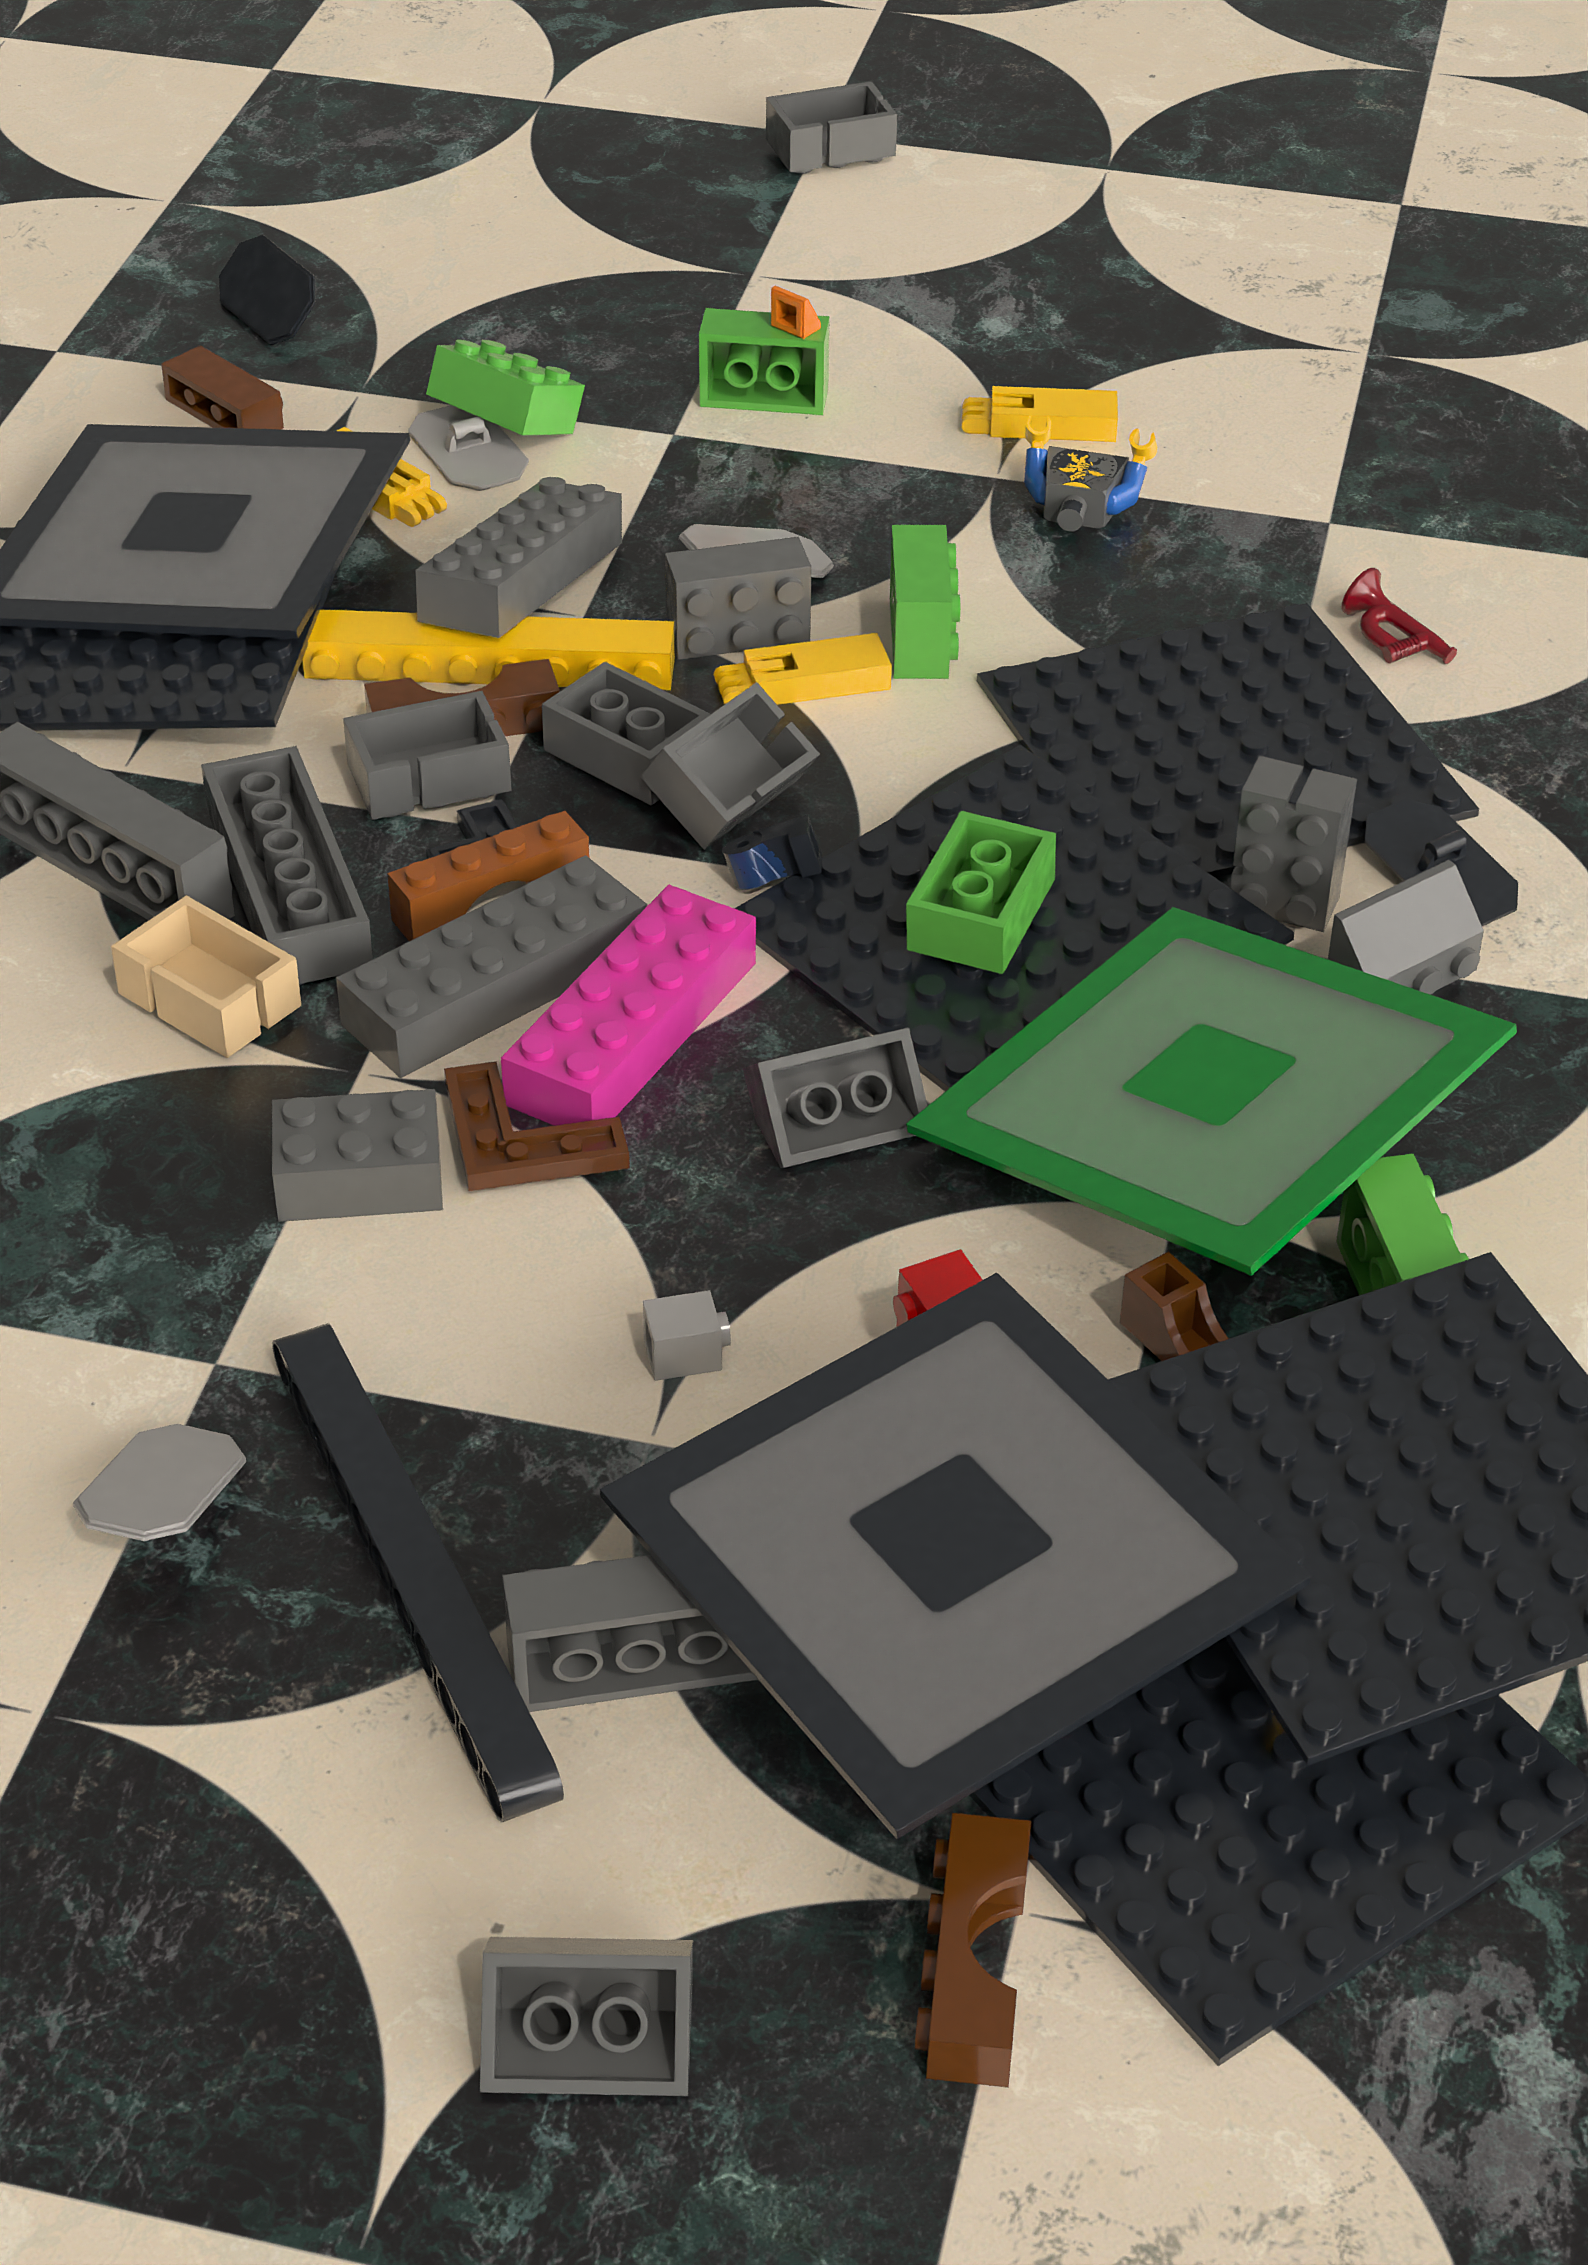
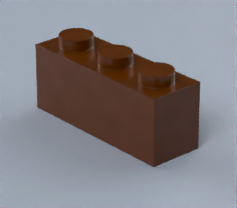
M200 345L161 363L166 400L210 427L246 429L284 428L283 400L280 391Z

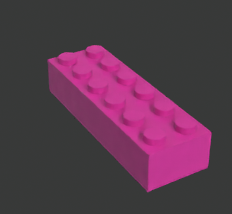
M668 884L501 1057L502 1085L507 1106L554 1126L616 1117L756 964V917Z

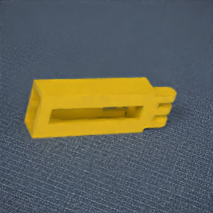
M992 386V398L968 397L962 404V430L969 434H990V437L1026 439V420L1029 415H1032L1031 427L1036 431L1044 430L1046 428L1047 416L1050 417L1052 423L1051 440L1116 442L1118 423L1117 391Z
M343 427V428H341V429H339V430H337V431H351V430L348 429V428H346V427ZM400 458L372 509L390 520L396 518L404 524L414 527L421 523V519L427 520L433 517L434 512L438 514L446 510L447 502L442 495L431 489L429 474Z
M878 633L744 650V663L720 666L715 669L713 675L724 704L757 682L771 699L779 705L891 690L892 665Z

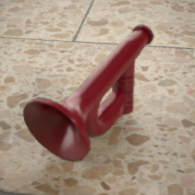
M1368 568L1363 571L1346 591L1342 601V611L1347 615L1366 611L1360 621L1361 632L1370 643L1382 651L1387 663L1398 661L1423 650H1427L1440 657L1445 664L1450 663L1456 656L1457 649L1455 647H1450L1437 634L1396 606L1384 595L1381 588V572L1378 569ZM1389 623L1408 637L1397 640L1378 624Z

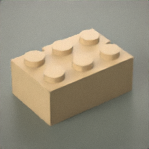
M187 895L111 946L118 993L150 1013L157 1009L160 1019L226 1058H229L261 1035L260 1025L269 1029L301 1006L297 961L294 956Z

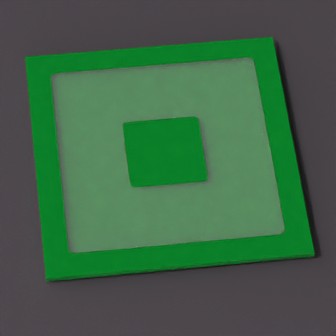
M1172 907L907 1122L906 1126L908 1133L1252 1276L1517 1033V1026L1515 1023Z

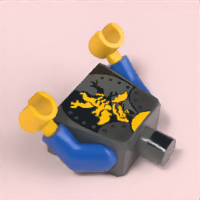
M1032 415L1028 416L1025 437L1031 444V448L1026 450L1024 482L1025 487L1035 502L1044 505V519L1058 522L1059 526L1066 531H1076L1081 526L1103 528L1113 515L1119 514L1137 502L1148 468L1144 463L1152 459L1157 453L1154 432L1151 434L1149 443L1143 446L1139 445V429L1136 428L1131 432L1129 441L1133 454L1132 461H1129V457L1054 446H1049L1047 451L1044 449V444L1050 440L1052 423L1050 417L1047 416L1046 428L1042 431H1036L1031 427Z

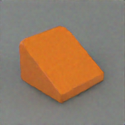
M776 285L771 288V326L802 339H805L821 328V322L809 299Z

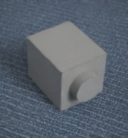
M710 1290L643 1300L644 1343L655 1381L722 1370V1347L731 1345L730 1327L726 1312H716Z

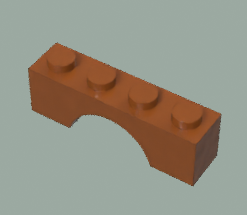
M562 811L389 872L387 876L391 920L410 942L465 915L481 895L495 886L511 881L531 882L585 855L589 857V836L566 811Z

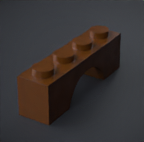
M549 659L505 664L502 666L499 675L491 683L482 688L463 693L432 691L422 687L411 677L364 684L367 713L483 691L494 713V720L498 721L505 737L543 731L542 703L560 692Z
M1166 1252L1125 1274L1120 1324L1161 1361L1229 1339L1213 1313L1206 1284L1170 1252Z
M952 1813L950 1839H936L933 1878L945 1879L944 1894L931 1893L927 1934L939 1935L938 1951L927 1949L924 1951L921 1991L934 1992L932 2009L918 2008L915 2050L928 2051L926 2079L1009 2088L1017 1989L1000 1982L984 1970L976 1960L970 1947L974 1940L989 1926L1010 1917L1023 1915L1031 1821Z

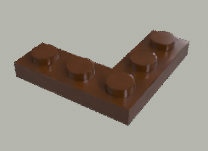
M497 1061L444 1068L445 1086L468 1191L630 1168L629 1150L620 1117L513 1131Z

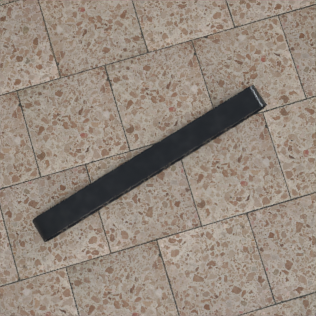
M326 1323L273 1340V1354L283 1384L497 1819L502 1823L562 1801L564 1799V1792L556 1763L332 1326Z

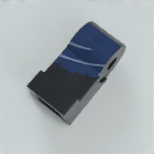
M809 815L755 830L751 834L734 839L722 849L735 887L740 890L757 888L770 881L799 873L804 878L822 872V852Z

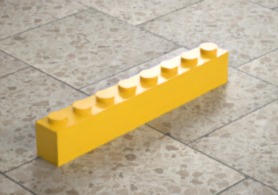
M320 610L302 659L304 678L388 681L411 677L415 682L489 684L499 675L502 666L505 664L549 659L558 687H568L603 662H607L662 690H671L675 659L674 621L527 616L503 636L496 638L417 622V613Z

